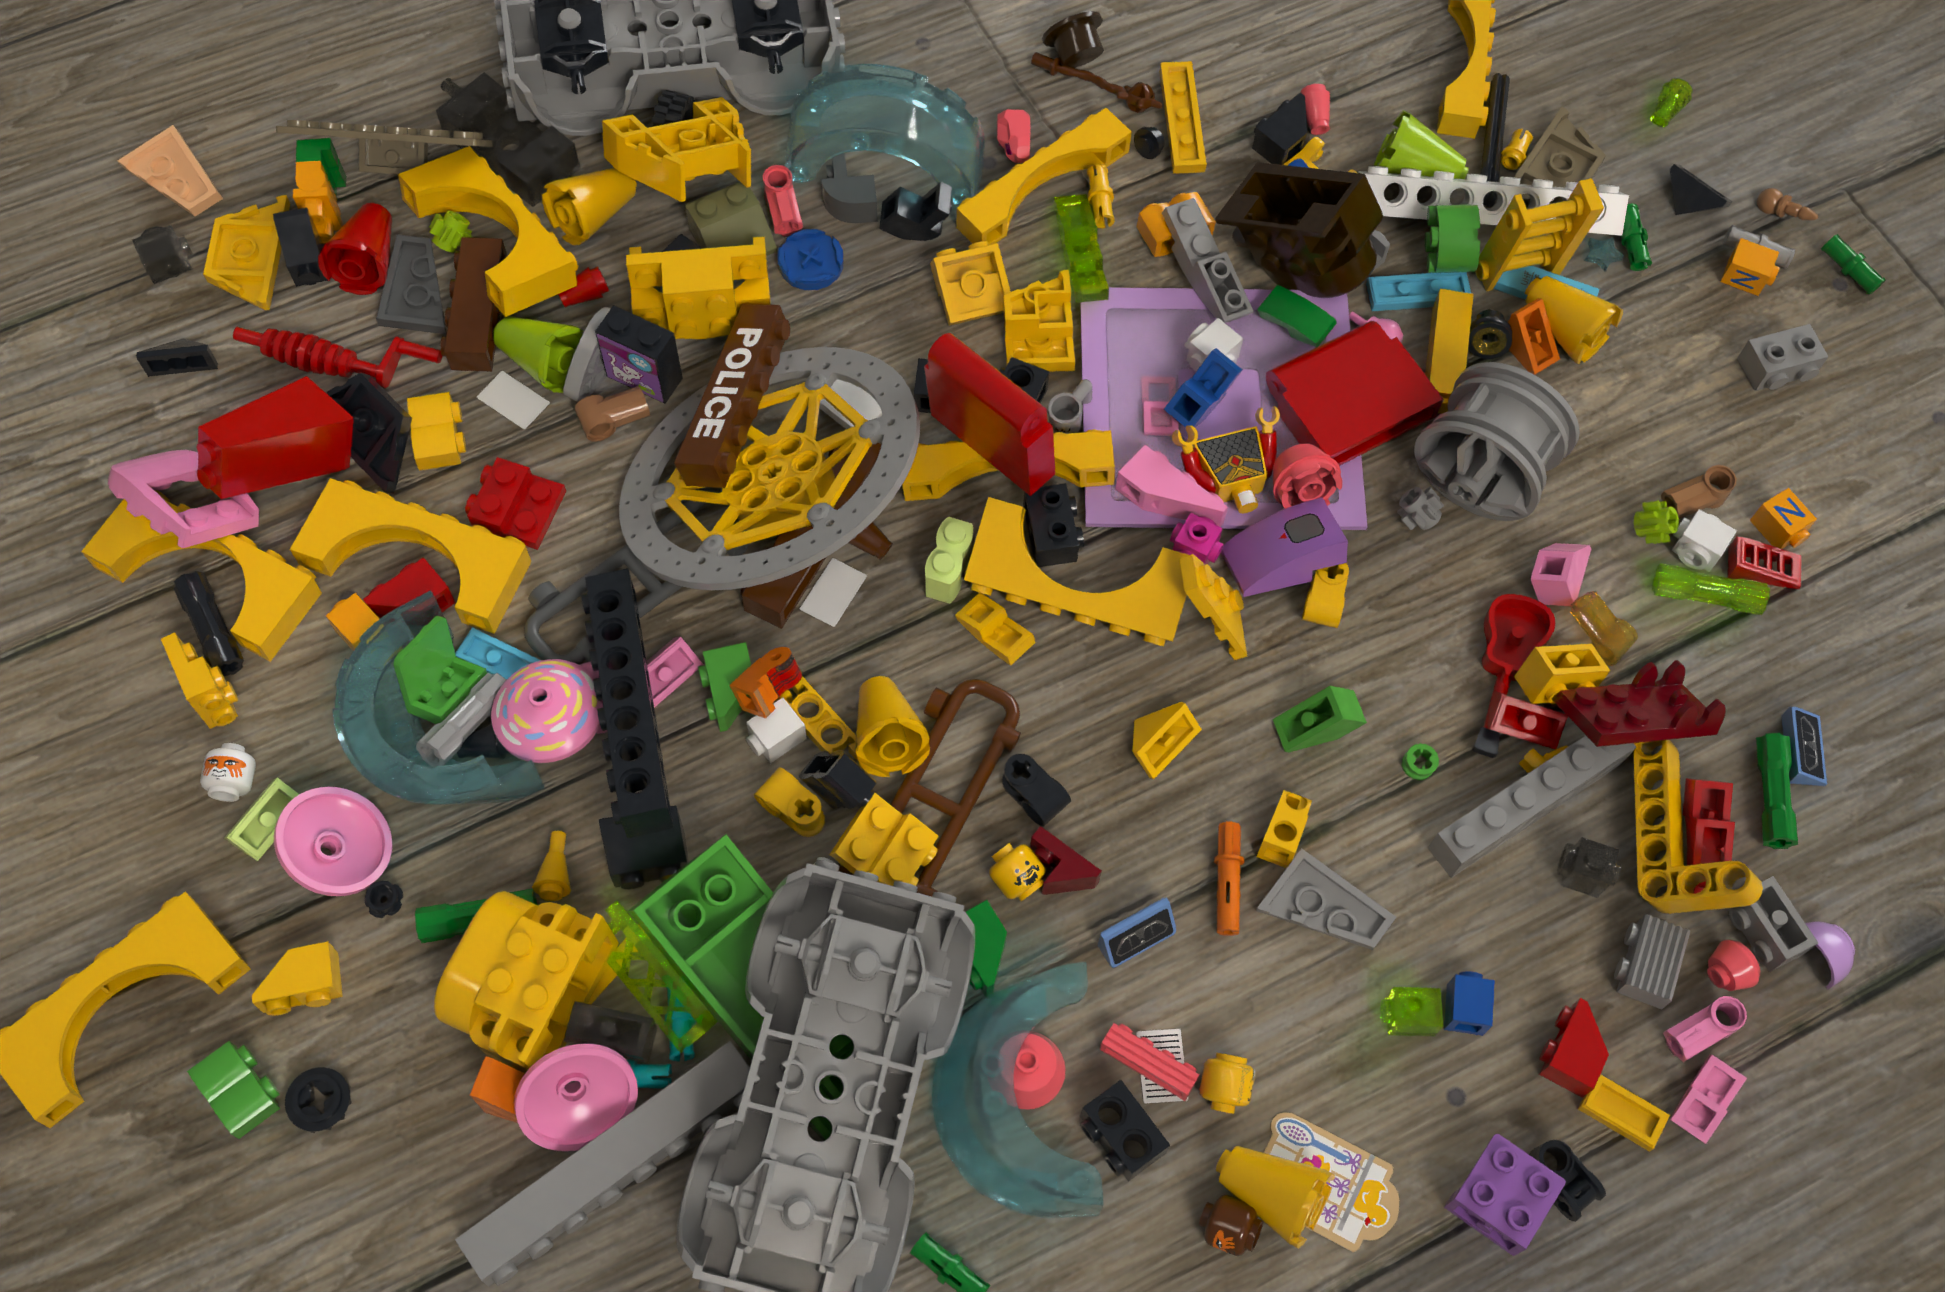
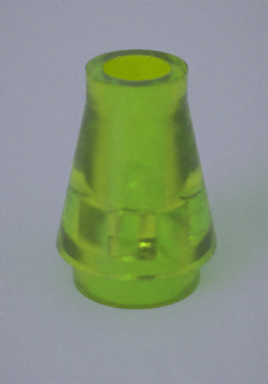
M1673 78L1662 86L1654 112L1650 117L1651 121L1659 127L1668 126L1669 122L1692 100L1691 94L1693 89L1691 85L1679 78Z

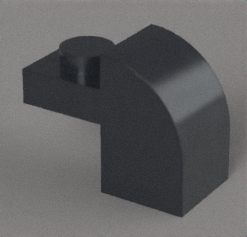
M940 182L921 197L900 186L882 202L879 229L904 240L928 241L939 237L942 233L943 220L949 216L952 210V202H950L952 187Z

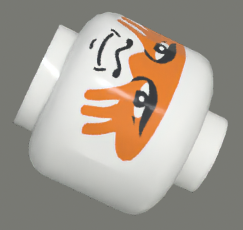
M224 743L221 748L210 750L206 754L200 778L201 786L208 791V796L215 800L237 801L239 796H244L251 790L256 767L255 759L245 752L243 746L234 743Z

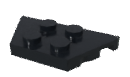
M359 373L348 379L343 386H336L327 391V394L354 417L351 458L384 492L394 493L398 483L412 417L370 375Z

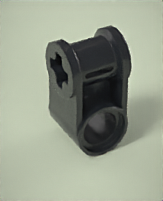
M1015 754L1007 760L1002 778L1003 788L1039 826L1044 827L1071 802L1066 789L1057 780L1050 777L1029 755ZM1014 772L1017 775H1021L1024 772L1027 774L1026 779L1022 776L1015 779L1013 777Z
M1550 1140L1534 1148L1529 1155L1545 1166L1544 1152L1551 1153L1557 1160V1170L1552 1171L1564 1178L1566 1183L1555 1200L1554 1205L1567 1219L1576 1222L1581 1218V1211L1595 1199L1601 1201L1606 1196V1191L1599 1179L1584 1166L1566 1143L1559 1140Z

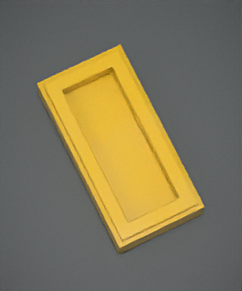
M1601 1074L1595 1088L1583 1097L1578 1107V1110L1649 1152L1655 1148L1670 1117L1668 1113Z

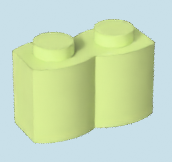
M947 517L941 523L936 535V548L930 553L925 565L926 597L949 604L957 597L961 589L962 572L967 568L973 550L974 531L972 523L952 517Z

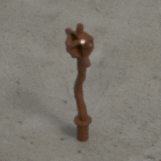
M1037 52L1032 57L1031 64L1050 71L1051 76H1055L1059 72L1066 76L1078 77L1092 82L1099 88L1117 95L1118 99L1125 100L1127 107L1136 113H1142L1150 107L1162 108V103L1155 100V92L1148 84L1138 82L1133 87L1125 85L1123 88L1122 86L1107 82L1092 72L1075 69L1070 66H1062L1059 57L1053 59Z

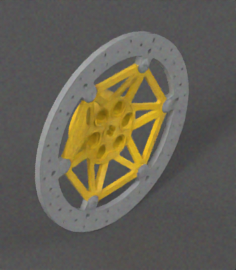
M814 347L781 352L779 363L774 367L769 379V385L798 378H807V380L802 384L762 396L758 410L796 398L776 434L767 436L753 426H750L747 438L753 441V444L739 453L735 471L730 475L725 488H722L721 493L696 490L705 487L686 486L677 467L666 483L658 485L664 467L687 434L707 387L705 385L679 404L663 419L643 443L632 461L624 480L619 503V520L627 545L638 561L654 575L675 585L701 590H732L772 582L803 570L831 555L855 538L880 515L894 498L912 467L920 438V418L913 394L903 377L881 359L852 349ZM836 380H842L860 387L876 400L881 408L882 416L868 421L834 392L831 386ZM825 399L849 420L854 427L816 441L820 401ZM808 406L805 432H793ZM882 442L878 458L868 477L855 494L840 509L835 510L834 505L871 445ZM840 447L826 459L824 455L826 452ZM851 452L835 478L832 467ZM690 500L729 505V507L713 530L708 531L681 501ZM669 506L702 541L698 550L692 553L670 542L661 533L657 525L656 510ZM812 525L813 529L797 538L763 551L737 556H725L727 550L806 526Z

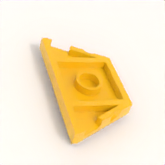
M287 195L276 197L278 203L260 209L255 204L242 209L238 213H229L215 218L203 272L208 283L263 310H270L282 249L273 214L289 211L290 201Z

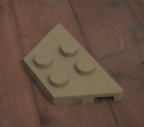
M1561 107L1514 177L1520 178V184L1532 185L1533 179L1553 181V187L1565 188L1566 182H1579L1593 178L1606 155L1597 144L1590 141L1589 135L1582 127L1575 128L1567 118L1569 112L1566 108ZM1523 194L1524 202H1530V196ZM1561 196L1552 199L1550 204L1562 202L1563 200Z

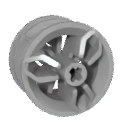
M1484 362L1469 366L1459 375L1448 400V412L1437 416L1430 425L1422 430L1416 439L1414 453L1416 462L1425 478L1451 502L1485 518L1514 521L1529 516L1535 510L1546 485V471L1558 466L1563 458L1572 452L1579 440L1580 429L1577 417L1571 406L1547 382L1526 370L1512 365Z

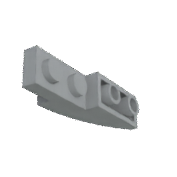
M1195 198L1165 207L1162 215L1175 241L1171 249L1186 278L1204 305L1216 318H1219L1224 323L1252 314L1254 312L1229 256L1227 252H1219Z

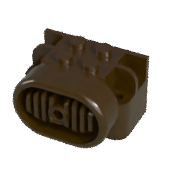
M1257 162L1216 216L1215 221L1217 224L1236 226L1232 233V238L1236 245L1249 248L1258 266L1263 267L1267 275L1277 285L1288 290H1300L1312 297L1334 298L1353 291L1363 284L1373 272L1377 261V254L1370 236L1382 221L1383 213L1365 174Z

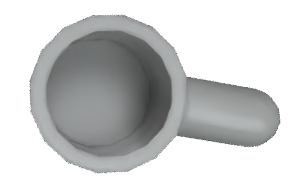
M1082 380L1071 394L1061 393L1050 400L1048 415L1049 423L1053 426V433H1078L1082 423V403L1088 404L1092 400V383L1089 380Z

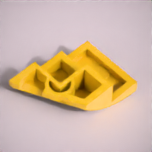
M1069 270L1060 271L1057 278L1045 283H1041L1038 280L1029 284L1024 289H1017L1004 295L1006 367L1011 357L1049 372L1075 371Z

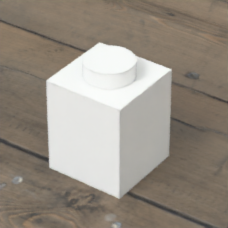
M783 697L774 703L776 709L766 719L756 715L746 722L749 736L746 738L747 743L757 756L763 754L770 764L807 739L805 724Z

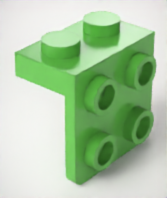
M435 616L425 625L420 633L404 649L398 652L394 659V668L407 712L434 724L441 723L468 697L470 690L487 674L486 668L456 657L447 620L441 616Z

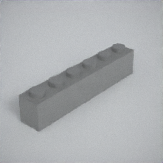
M1584 736L1440 831L1428 847L1429 851L1448 875L1453 878L1623 764L1636 746L1630 743L1596 747L1587 736Z

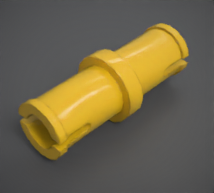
M1096 164L1097 175L1094 173L1093 165L1087 170L1090 185L1087 195L1088 201L1093 208L1094 225L1097 228L1104 229L1106 228L1105 217L1109 227L1115 222L1112 210L1114 194L1113 189L1109 187L1108 168L1103 164Z

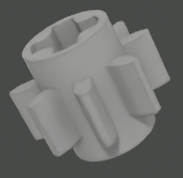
M1414 487L1405 492L1399 501L1401 508L1397 510V513L1410 530L1416 526L1421 530H1427L1438 523L1442 515L1439 509L1444 507V505L1431 487L1427 488L1424 492L1421 488Z

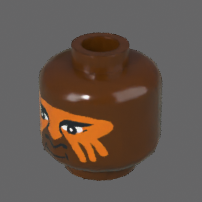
M1224 1194L1216 1200L1215 1204L1207 1202L1201 1214L1199 1226L1205 1228L1204 1238L1208 1245L1234 1256H1241L1246 1250L1251 1252L1254 1250L1262 1231L1263 1220L1258 1219V1215L1253 1207L1244 1201Z

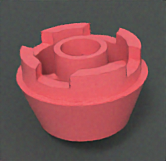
M1312 444L1292 446L1282 452L1274 462L1273 494L1276 501L1283 505L1285 509L1323 497L1328 506L1330 504L1328 498L1335 492L1336 488L1340 490L1342 488L1339 464Z
M1018 1031L1006 1035L992 1048L987 1059L986 1075L990 1088L1002 1102L1018 1109H1035L1049 1103L1061 1090L1065 1079V1062L1059 1048L1046 1036L1033 1031Z

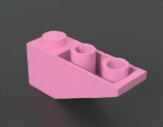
M1144 445L1118 471L1115 489L1142 510L1182 520H1187L1190 513H1193L1199 517H1207L1213 520L1219 527L1224 524L1228 507L1224 504L1223 500L1217 494L1208 492L1198 485L1189 473L1181 472L1169 463L1167 457L1161 452L1153 451L1147 445Z

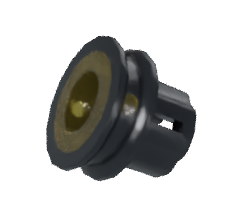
M1491 309L1480 312L1477 315V319L1470 325L1469 350L1475 356L1482 359H1494L1501 357L1510 349L1512 345V329L1505 320L1504 315L1499 311Z

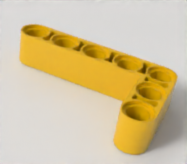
M1670 740L1634 743L1636 746L1634 749L1637 880L1639 894L1657 911L1666 914L1743 907L1757 902L1762 895V883L1740 861L1684 866L1678 749ZM1662 745L1658 753L1651 755L1653 749ZM1663 780L1659 788L1652 790L1657 781ZM1665 814L1662 822L1653 825L1658 816ZM1666 850L1663 858L1654 861L1657 853ZM1743 877L1746 878L1742 887L1732 890L1736 880ZM1705 881V888L1701 892L1693 894L1696 885ZM1668 885L1665 894L1655 898L1658 889Z

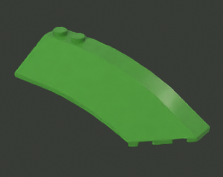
M725 834L629 909L628 912L711 1014L752 1060L764 1017L746 999V975L756 933L773 892L727 834ZM837 1035L831 1040L829 1049L835 1058L846 1059L853 1053L854 1045L848 1036ZM825 1076L819 1083V1091L824 1098L834 1100L842 1094L843 1084L836 1076ZM818 1116L809 1122V1126L823 1141L830 1137L832 1125L827 1118Z

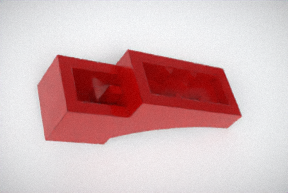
M1686 778L1683 815L1685 816L1687 833V865L1732 861L1735 822L1730 821L1733 783ZM1704 881L1696 885L1693 894L1701 892L1705 888L1706 882Z

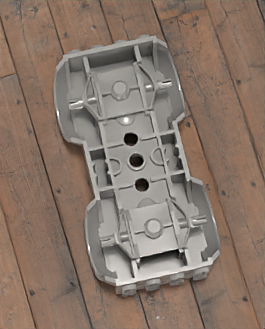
M816 860L815 865L807 863L806 868L787 875L777 886L762 916L748 963L745 986L746 999L764 1017L739 1110L737 1115L715 1121L705 1133L692 1162L679 1210L676 1233L677 1249L683 1261L693 1271L692 1278L700 1280L699 1289L710 1292H724L725 1287L741 1290V1292H889L902 1254L915 1190L914 1172L899 1157L924 1060L944 1055L952 1044L963 1011L973 966L975 926L966 912L963 911L965 906L956 903L957 898L955 896L942 892H933L932 897L917 893V886L901 881H894L893 886L879 883L877 875L865 871L856 870L854 875L839 872V865L824 860ZM837 1035H846L853 1042V1053L846 1059H837L830 1052V1042ZM833 1075L841 1080L843 1091L839 1098L828 1100L821 1095L819 1083L825 1076ZM818 1116L827 1118L832 1125L830 1137L822 1142L811 1139L807 1131L809 1122Z

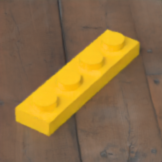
M1192 61L1160 63L1159 73L1173 174L1203 173L1206 170L1207 163Z

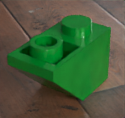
M985 900L966 911V914L975 926V952L969 983L975 991L981 989L985 997L988 998L994 992L1006 944L1007 931L988 900Z

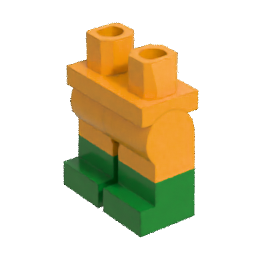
M331 138L296 140L295 180L299 189H293V199L298 209L308 208L322 242L327 243L334 236V231L339 230L343 226V221L340 217L341 211L337 204V187H346L347 176L340 159H338Z

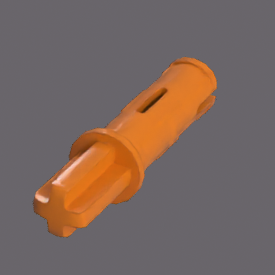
M1226 821L1218 826V855L1214 857V863L1218 865L1217 933L1219 935L1234 936L1239 934L1240 865L1244 864V858L1241 856V826L1239 823ZM1230 887V902L1227 903V891Z

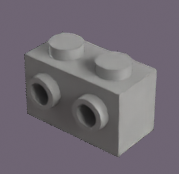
M1811 324L1750 339L1737 359L1754 391L1765 388L1774 390L1791 381L1800 380L1804 382L1814 378L1819 374V369L1827 360L1828 355Z
M1774 876L1761 882L1763 891L1757 902L1749 906L1727 908L1733 925L1744 933L1751 944L1752 953L1761 964L1765 965L1769 973L1801 957L1818 944V941Z

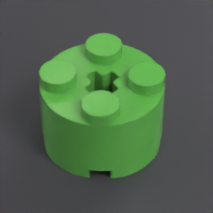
M1478 205L1428 206L1427 224L1431 226L1430 232H1425V252H1431L1427 256L1428 273H1459L1477 270L1480 255V240H1478L1477 229H1480Z

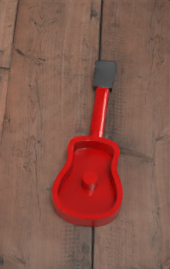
M1504 594L1492 602L1484 620L1487 647L1482 657V666L1486 671L1497 676L1493 691L1507 695L1511 680L1517 681L1514 676L1533 649L1546 646L1555 629V617L1551 609L1542 602L1517 594ZM1489 704L1484 726L1480 728L1472 750L1475 753L1495 758L1499 749L1500 732L1488 729Z

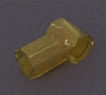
M1596 591L1587 592L1569 606L1571 615L1591 639V644L1608 666L1616 665L1638 639V633L1635 628L1625 620L1616 618Z

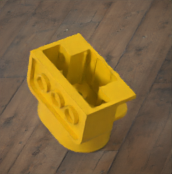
M497 892L490 896L476 912L447 963L435 993V1015L442 1023L469 1034L472 1041L486 1056L526 1073L539 1059L552 1051L565 1047L619 942L604 917L600 914L595 913L593 919L578 913L574 907L567 904L562 906L553 902H545L536 905L509 892Z

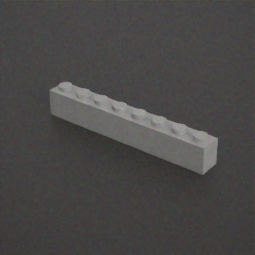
M732 1042L726 1043L455 1239L456 1243L480 1280L489 1287L494 1283L499 1286L507 1282L517 1274V1266L531 1257L534 1260L544 1255L553 1247L552 1240L565 1231L567 1234H570L581 1228L588 1221L586 1215L599 1206L604 1209L615 1203L623 1195L621 1191L634 1180L636 1183H641L649 1178L657 1170L655 1166L668 1155L671 1159L677 1157L691 1145L690 1139L701 1131L705 1134L715 1121L722 1119V1116L735 1106L739 1110L750 1067Z

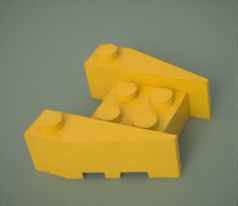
M723 97L693 102V119L649 128L641 123L633 114L602 120L604 158L617 171L680 202L686 201L685 181H691L697 176L707 174L719 175L728 170L746 188L751 187V148L748 140L744 137V128L742 123H739L737 109Z

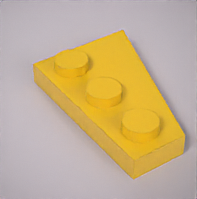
M1194 554L1179 558L1184 591L1203 618H1211L1214 632L1220 641L1226 639L1229 641V654L1234 660L1247 657L1240 610L1244 608L1240 592L1237 589L1234 590L1226 583L1223 577H1219L1208 564H1204Z

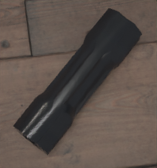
M199 571L182 574L174 581L175 587L173 589L182 609L188 614L202 645L205 660L211 668L218 666L223 676L236 674L243 668L244 658L235 639L230 635L205 574Z

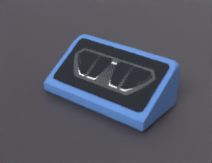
M1789 707L1781 717L1783 735L1790 736L1792 767L1789 772L1790 784L1826 786L1827 778L1820 716L1798 707Z
M1162 898L1101 932L1098 947L1112 968L1121 965L1176 933V925L1170 902L1167 898Z

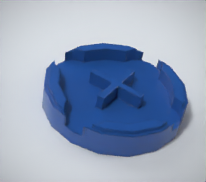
M804 229L792 233L786 238V242L782 247L780 246L778 250V269L783 279L791 286L802 290H819L830 286L839 278L843 270V249L836 238L825 235L824 231Z

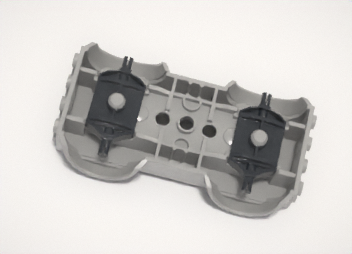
M494 0L495 8L501 9V11H497L496 24L498 35H504L500 37L501 41H498L501 61H507L503 62L501 70L504 88H507L506 94L509 109L515 108L518 121L538 119L552 130L571 136H587L603 132L602 120L622 117L627 110L655 107V105H658V98L666 90L693 96L695 102L723 97L725 100L734 99L750 111L763 115H784L796 112L809 105L819 95L821 90L840 88V75L845 74L844 57L840 53H845V40L843 33H839L837 29L840 27L838 7L834 8L832 4L836 0ZM711 24L710 27L704 29L703 26H697V28L695 27V25ZM635 31H642L638 32V36L629 33Z

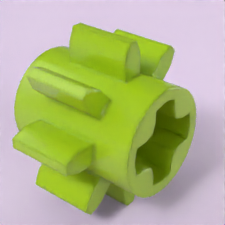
M448 210L444 217L436 213L429 226L431 228L429 232L434 235L432 242L439 248L454 253L457 247L461 246L462 237H473L471 235L472 230L468 229L470 225L469 220L451 210Z
M1657 500L1642 503L1644 511L1636 512L1633 520L1636 534L1641 538L1646 537L1645 541L1647 544L1670 542L1669 534L1676 533L1679 527V517L1675 508L1667 507L1666 501L1659 502Z

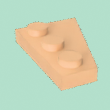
M174 125L117 160L124 169L195 217L223 199Z

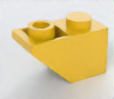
M328 941L288 949L252 994V1003L263 1013L276 1016L289 1013L292 1007L301 1005L321 1007L330 1004L331 999L343 997L338 952Z

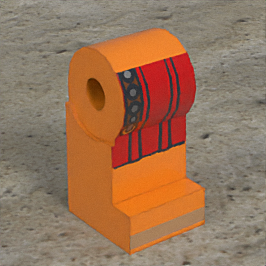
M778 647L770 650L762 658L755 661L729 686L743 711L766 719L776 709L773 702L786 690L798 684L802 678V672L791 650L788 647Z

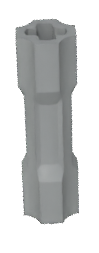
M487 673L470 690L468 697L441 723L435 724L418 741L416 750L420 753L422 760L432 767H443L460 750L462 743L488 716H491L495 696L507 679L498 673Z

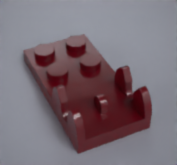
M1675 660L1665 670L1663 677L1656 681L1658 677L1657 667L1653 662H1649L1639 670L1631 684H1610L1608 686L1561 690L1555 699V703L1596 747L1717 735L1726 713L1725 705L1719 699H1715L1710 705L1705 707L1683 685L1685 667L1678 660Z

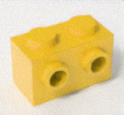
M1592 644L1542 646L1533 649L1514 677L1532 704H1555L1557 694L1561 690L1579 687H1599L1610 672V669Z

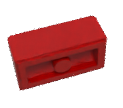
M1493 691L1488 729L1556 750L1568 716L1560 711Z

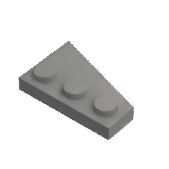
M1302 848L1256 909L1258 912L1371 950L1375 948L1396 919V916Z

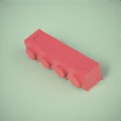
M1113 1023L1101 1043L1100 1050L1186 1101L1200 1075L1196 1073V1068L1188 1063L1182 1064L1175 1060V1056L1167 1050L1160 1051L1153 1047L1154 1044L1145 1037L1138 1038L1133 1035L1132 1030L1126 1025L1120 1024L1118 1026Z

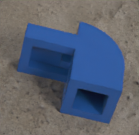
M1215 348L1193 377L1181 385L1164 410L1184 427L1191 425L1196 428L1225 397L1226 391L1243 369Z

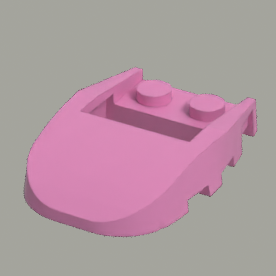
M189 450L168 451L128 460L111 467L108 478L109 489L117 498L127 501L126 510L134 517L145 516L151 521L150 527L160 534L173 532L179 537L177 545L181 548L258 527L259 508L248 493L176 513L154 491L168 489L173 482L180 480L186 482L198 481V452Z

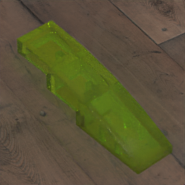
M1087 195L1054 197L1058 229L1066 268L1069 270L1070 284L1075 303L1109 300V287L1103 271V256L1097 241V226Z

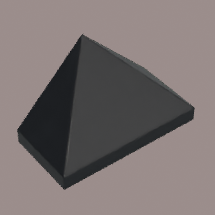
M1673 164L1670 168L1675 215L1726 208L1732 203L1730 199L1681 165Z
M184 338L139 351L136 354L137 360L148 377L218 369V363L207 344Z

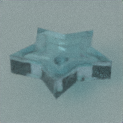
M1614 237L1605 241L1590 238L1588 241L1590 252L1584 261L1597 263L1606 272L1610 263L1622 261L1624 255L1615 248Z

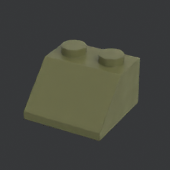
M737 182L685 205L689 230L701 248L753 245V237H765L766 255L777 252V246L759 201L751 188H746L741 182Z

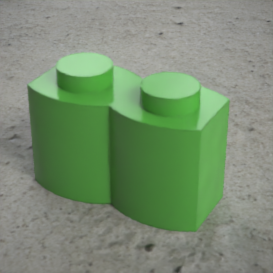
M228 1041L187 1072L230 1134L240 1139L280 1109L275 1100L280 1093L266 1075L259 1079L253 1069L258 1062L245 1045L237 1048Z

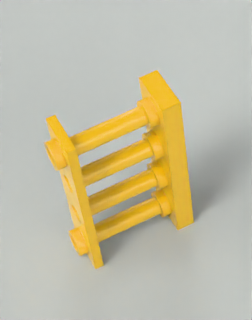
M1593 179L1579 181L1567 201L1531 209L1526 208L1521 194L1514 195L1479 256L1478 268L1475 270L1477 278L1480 281L1482 280L1486 292L1493 290L1503 272L1539 264L1546 271L1558 275L1561 274L1604 209Z

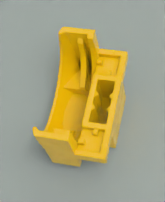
M753 237V245L643 254L641 247H630L629 255H626V266L631 287L632 314L673 332L675 339H709L729 335L742 304L771 305L765 237ZM745 279L741 285L734 289V280ZM662 286L663 293L659 292L654 287Z

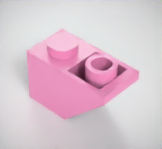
M1554 543L1539 550L1531 576V582L1538 601L1545 605L1575 607L1591 552L1590 545Z

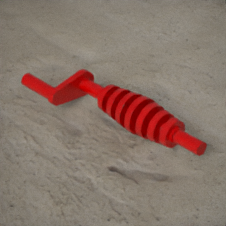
M236 327L233 331L234 340L258 346L262 355L269 358L273 357L281 363L286 362L287 365L293 368L298 367L301 371H312L316 374L325 373L330 376L339 374L340 377L345 378L351 377L353 373H364L372 378H376V382L383 388H387L390 385L402 354L437 364L441 362L443 357L441 350L395 337L381 363L377 365L359 360L355 351L350 349L344 350L343 346L336 343L332 344L324 338L319 339L318 336L312 334L305 335L300 332L292 334L291 331L281 330L279 332L277 329L268 328L264 333Z

